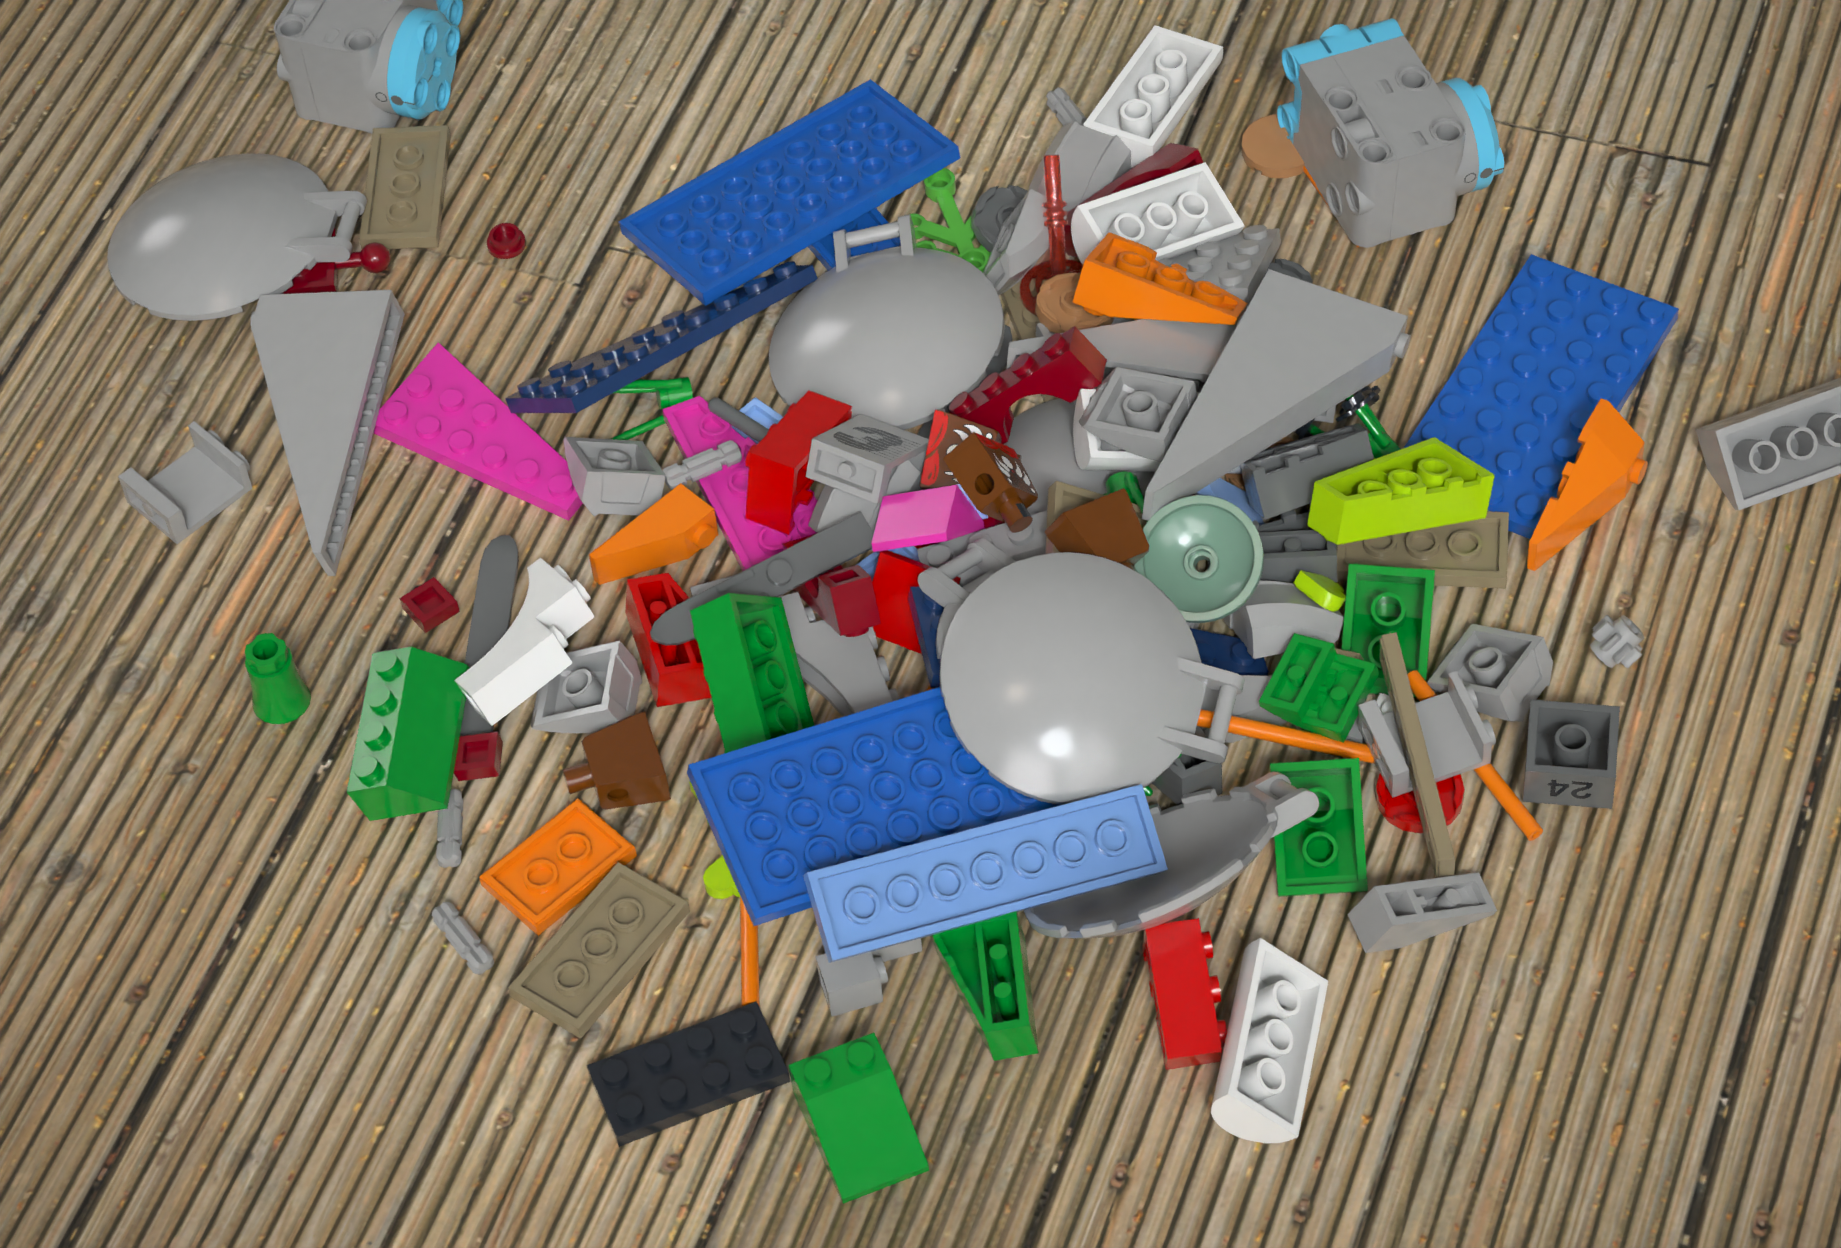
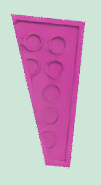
M439 342L379 410L373 434L568 521L583 504L572 482L567 461L515 413H511L507 405Z
M701 396L662 409L665 423L684 459L710 448L717 450V445L729 440L736 442L740 449L742 460L739 463L730 467L723 465L721 471L696 482L707 504L714 508L716 521L742 571L784 551L783 543L818 533L808 526L818 501L815 498L814 492L808 506L799 504L794 512L793 521L795 522V527L790 535L745 519L749 472L745 461L749 449L756 443L749 437L745 439L732 428L731 424L710 412L708 402Z

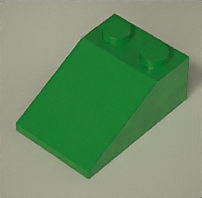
M1349 564L1342 650L1360 653L1364 661L1377 665L1379 675L1369 694L1379 695V693L1389 695L1379 659L1380 638L1384 634L1397 632L1407 674L1417 670L1427 681L1435 570Z
M1359 758L1270 763V772L1282 773L1289 778L1291 785L1298 789L1305 788L1310 790L1319 800V807L1314 815L1274 836L1278 897L1368 892Z
M875 1033L788 1065L793 1094L843 1204L929 1171L928 1162L892 1069Z

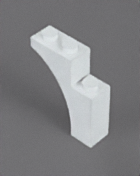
M539 558L527 567L529 574L527 595L518 616L510 628L484 657L454 680L474 710L491 726L572 664V661L564 651V648L569 645L566 639L595 617L586 604L591 598L585 588L576 579L572 581L559 565L552 568L542 558Z

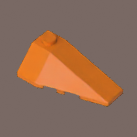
M1110 232L1085 259L1072 302L1083 306L1085 311L1097 316L1106 315L1118 318L1235 325L1246 311L1248 305L1247 302L1209 281L1194 282L1186 275L1187 269L1177 263L1168 267L1155 260L1157 252L1151 248Z
M1601 398L1583 427L1578 438V443H1581V446L1577 453L1575 464L1567 461L1562 471L1563 477L1558 487L1557 498L1552 496L1549 499L1529 541L1527 569L1536 571L1622 501L1633 483L1639 485L1645 475L1648 462L1643 460L1645 442L1614 406L1605 399Z

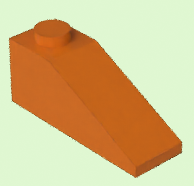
M680 483L589 554L594 581L601 585L689 559L700 549L708 547L719 535L714 508Z

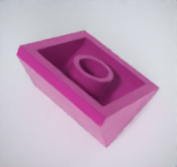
M958 485L883 496L871 543L872 550L877 552L949 541L985 529L984 522Z

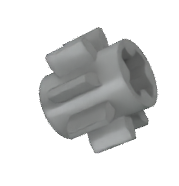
M1606 615L1592 628L1594 631L1592 636L1595 640L1590 644V647L1595 655L1608 667L1613 668L1621 662L1626 668H1629L1642 656L1640 651L1643 648L1639 643L1644 640V635L1628 617L1622 615L1613 621L1611 617Z

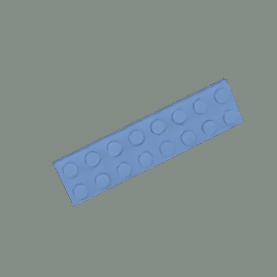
M1142 784L810 871L805 873L803 877L828 963L979 923L1015 911H1023L1032 907L1165 872L1168 868Z

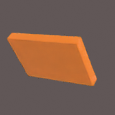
M577 798L479 876L482 887L539 936L586 898L618 862L625 866L637 854L635 847Z

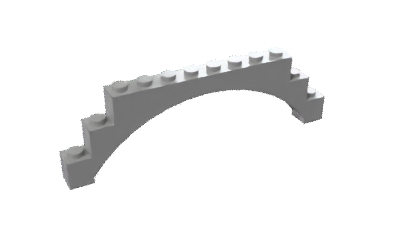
M733 576L690 587L691 597ZM798 592L780 597L783 601L803 681L826 698L843 717L899 700L896 689L888 690L886 681H890V676L884 657L876 658L874 649H878V644L873 626L869 627L867 633L860 636H840L824 620L816 621L812 608L810 606L804 608ZM921 938L828 963L826 953L816 956L819 981L831 1016H837L884 1002L881 984L887 983L888 977L883 962L921 952Z

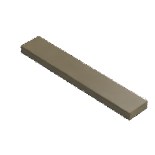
M1397 632L1384 634L1380 638L1379 659L1405 761L1409 768V776L1435 878L1454 876L1455 856Z

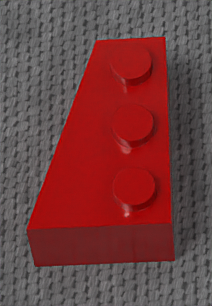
M808 390L797 403L790 405L786 415L777 424L771 425L767 435L758 444L751 446L745 461L746 467L749 468L745 519L790 535L795 527V522L793 521L794 512L799 504L808 506L813 498V492L808 490L815 480L805 477L812 438L850 420L852 417L851 405Z
M669 573L627 579L625 613L657 707L712 698L708 682L704 676V665L696 639L681 645L665 646L654 642L650 636L654 622L663 613L689 599L688 595Z
M1199 918L1163 923L1145 929L1142 952L1144 961L1148 962L1151 979L1149 981L1151 997H1154L1157 1015L1156 1023L1165 1069L1220 1062L1222 1048L1225 1045L1227 1027L1225 1019L1217 1020L1214 1003L1221 1002V993L1217 975L1209 976L1206 959L1213 958L1210 932H1201Z

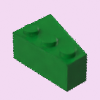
M1017 911L931 935L937 955L993 1061L1038 1054L1026 941Z

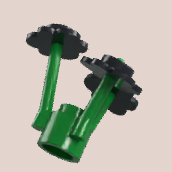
M1366 386L1345 399L1341 404L1340 415L1335 420L1340 422L1352 414L1354 416L1358 415L1370 431L1368 437L1373 457L1377 459L1401 450V448L1387 434L1370 408L1379 400L1380 388L1378 386L1372 388ZM1314 418L1298 428L1295 432L1299 435L1298 440L1325 433V431L1319 428L1322 421H1314Z

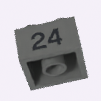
M1531 700L1523 802L1612 809L1616 781L1620 706Z

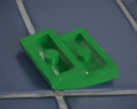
M1294 633L1259 700L1260 707L1300 728L1344 743L1359 714V705L1365 703L1379 675V671L1375 663L1337 654L1334 643Z

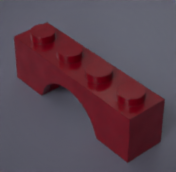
M1169 143L1079 205L1202 164L1203 160L1198 148ZM1076 206L1066 213L1067 218L1059 236L1067 255L1078 258L1071 234V221L1073 213L1077 208Z
M1074 326L1063 334L1056 333L1052 335L1035 352L1020 355L1011 367L1000 374L997 372L990 374L978 388L970 393L962 392L951 402L949 414L998 431L1002 437L1001 444L1004 445L1009 440L1014 420L1010 407L1013 403L1026 396L1036 394L1055 396L1071 403L1077 399L1080 389H1094L1102 384L1107 359Z
M813 535L783 543V549L786 550ZM839 565L793 589L840 636H860L867 633L869 627L881 624L871 576L859 565L845 569Z

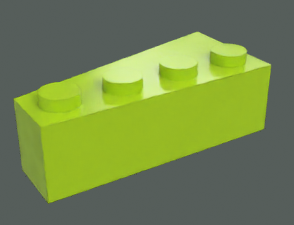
M1433 437L1315 481L1307 526L1324 536L1326 540L1340 545L1483 519L1487 516L1495 475Z

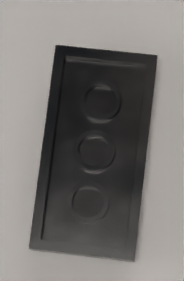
M757 1001L586 1065L589 1077L619 1147L790 1082L789 1072Z

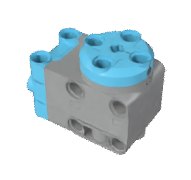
M289 0L274 24V31L280 50L277 62V75L280 80L289 83L297 115L305 120L320 121L372 134L373 128L395 127L400 116L419 120L427 117L435 110L443 111L449 102L456 54L460 43L458 25L463 14V1Z
M1390 18L1351 30L1344 24L1334 25L1325 30L1319 40L1308 41L1282 50L1283 68L1287 78L1294 84L1295 89L1294 101L1278 106L1277 118L1280 128L1285 127L1289 136H1286L1287 139L1291 140L1331 212L1337 218L1353 244L1365 248L1374 247L1383 242L1434 227L1448 225L1455 217L1457 196L1487 188L1495 175L1503 173L1504 157L1499 146L1498 133L1486 90L1482 85L1472 86L1461 78H1452L1435 83L1430 72L1425 68L1403 35L1395 19Z

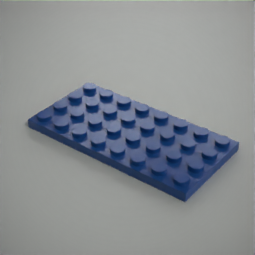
M870 79L620 220L619 225L622 234L706 306L961 158L959 147Z
M1531 254L1404 448L1435 437L1493 473L1495 476L1488 511L1509 512L1508 531L1531 539L1549 499L1552 496L1557 498L1558 487L1563 477L1562 471L1567 461L1575 464V459L1581 443H1578V438L1601 398L1605 399L1618 412L1621 411L1676 323L1679 308Z
M940 687L688 765L687 775L753 926L812 908L803 877L807 872L1060 805L1024 796L988 774L989 770L971 753L968 754L956 737L950 725L951 720L945 706L944 697L941 695Z

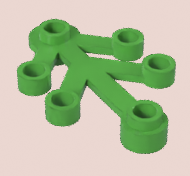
M943 168L924 179V187L927 197L933 202L938 203L947 227L927 221L920 214L910 215L913 225L918 226L914 228L916 240L925 236L956 247L959 255L936 248L933 242L927 240L916 243V247L950 253L968 261L983 272L991 252L982 245L979 248H974L972 241L976 236L972 229L971 216L964 224L953 198L956 191L955 176L952 171Z

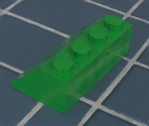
M727 593L690 610L694 626L693 633L700 649L704 665V676L708 682L714 705V716L719 725L725 748L724 754L815 726L782 598Z
M411 646L372 654L347 787L348 795L369 821L448 809L466 696L454 680L470 669L467 664Z

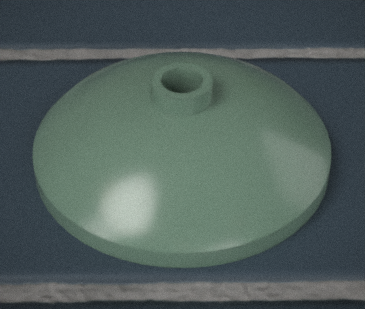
M1206 495L1184 497L1162 507L1149 519L1143 528L1149 544V552L1135 564V571L1162 590L1175 604L1186 622L1206 623L1222 619L1242 607L1257 588L1264 565L1262 541L1251 519L1233 503ZM1209 560L1211 564L1207 571L1198 572L1196 570V565L1199 561Z

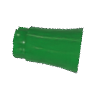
M273 633L257 635L253 642L247 644L245 648V665L252 689L253 711L264 722L270 724L289 723L299 718L308 709L311 701L310 690L301 678L291 651L286 646L285 641L278 639Z

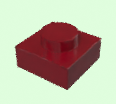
M435 577L400 598L402 609L424 633H427L460 612L458 602Z
M498 732L460 736L454 767V774L458 781L500 776L503 741Z

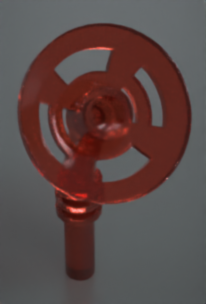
M1060 154L1043 156L1046 202L1042 203L1043 208L1047 209V211L1043 212V217L1047 218L1044 221V226L1048 227L1050 260L1032 267L1024 275L1020 283L1021 301L1025 308L1035 316H1037L1035 312L1037 295L1033 297L1030 291L1032 279H1036L1035 288L1038 294L1043 279L1048 280L1056 275L1066 273L1081 274L1083 268L1082 263L1066 259L1064 226L1068 224V220L1063 218L1067 215V211L1063 210V207L1067 206V202L1062 200Z

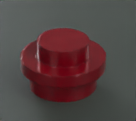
M511 223L496 225L491 229L487 238L489 253L499 259L514 258L521 254L526 246L525 235L516 225Z

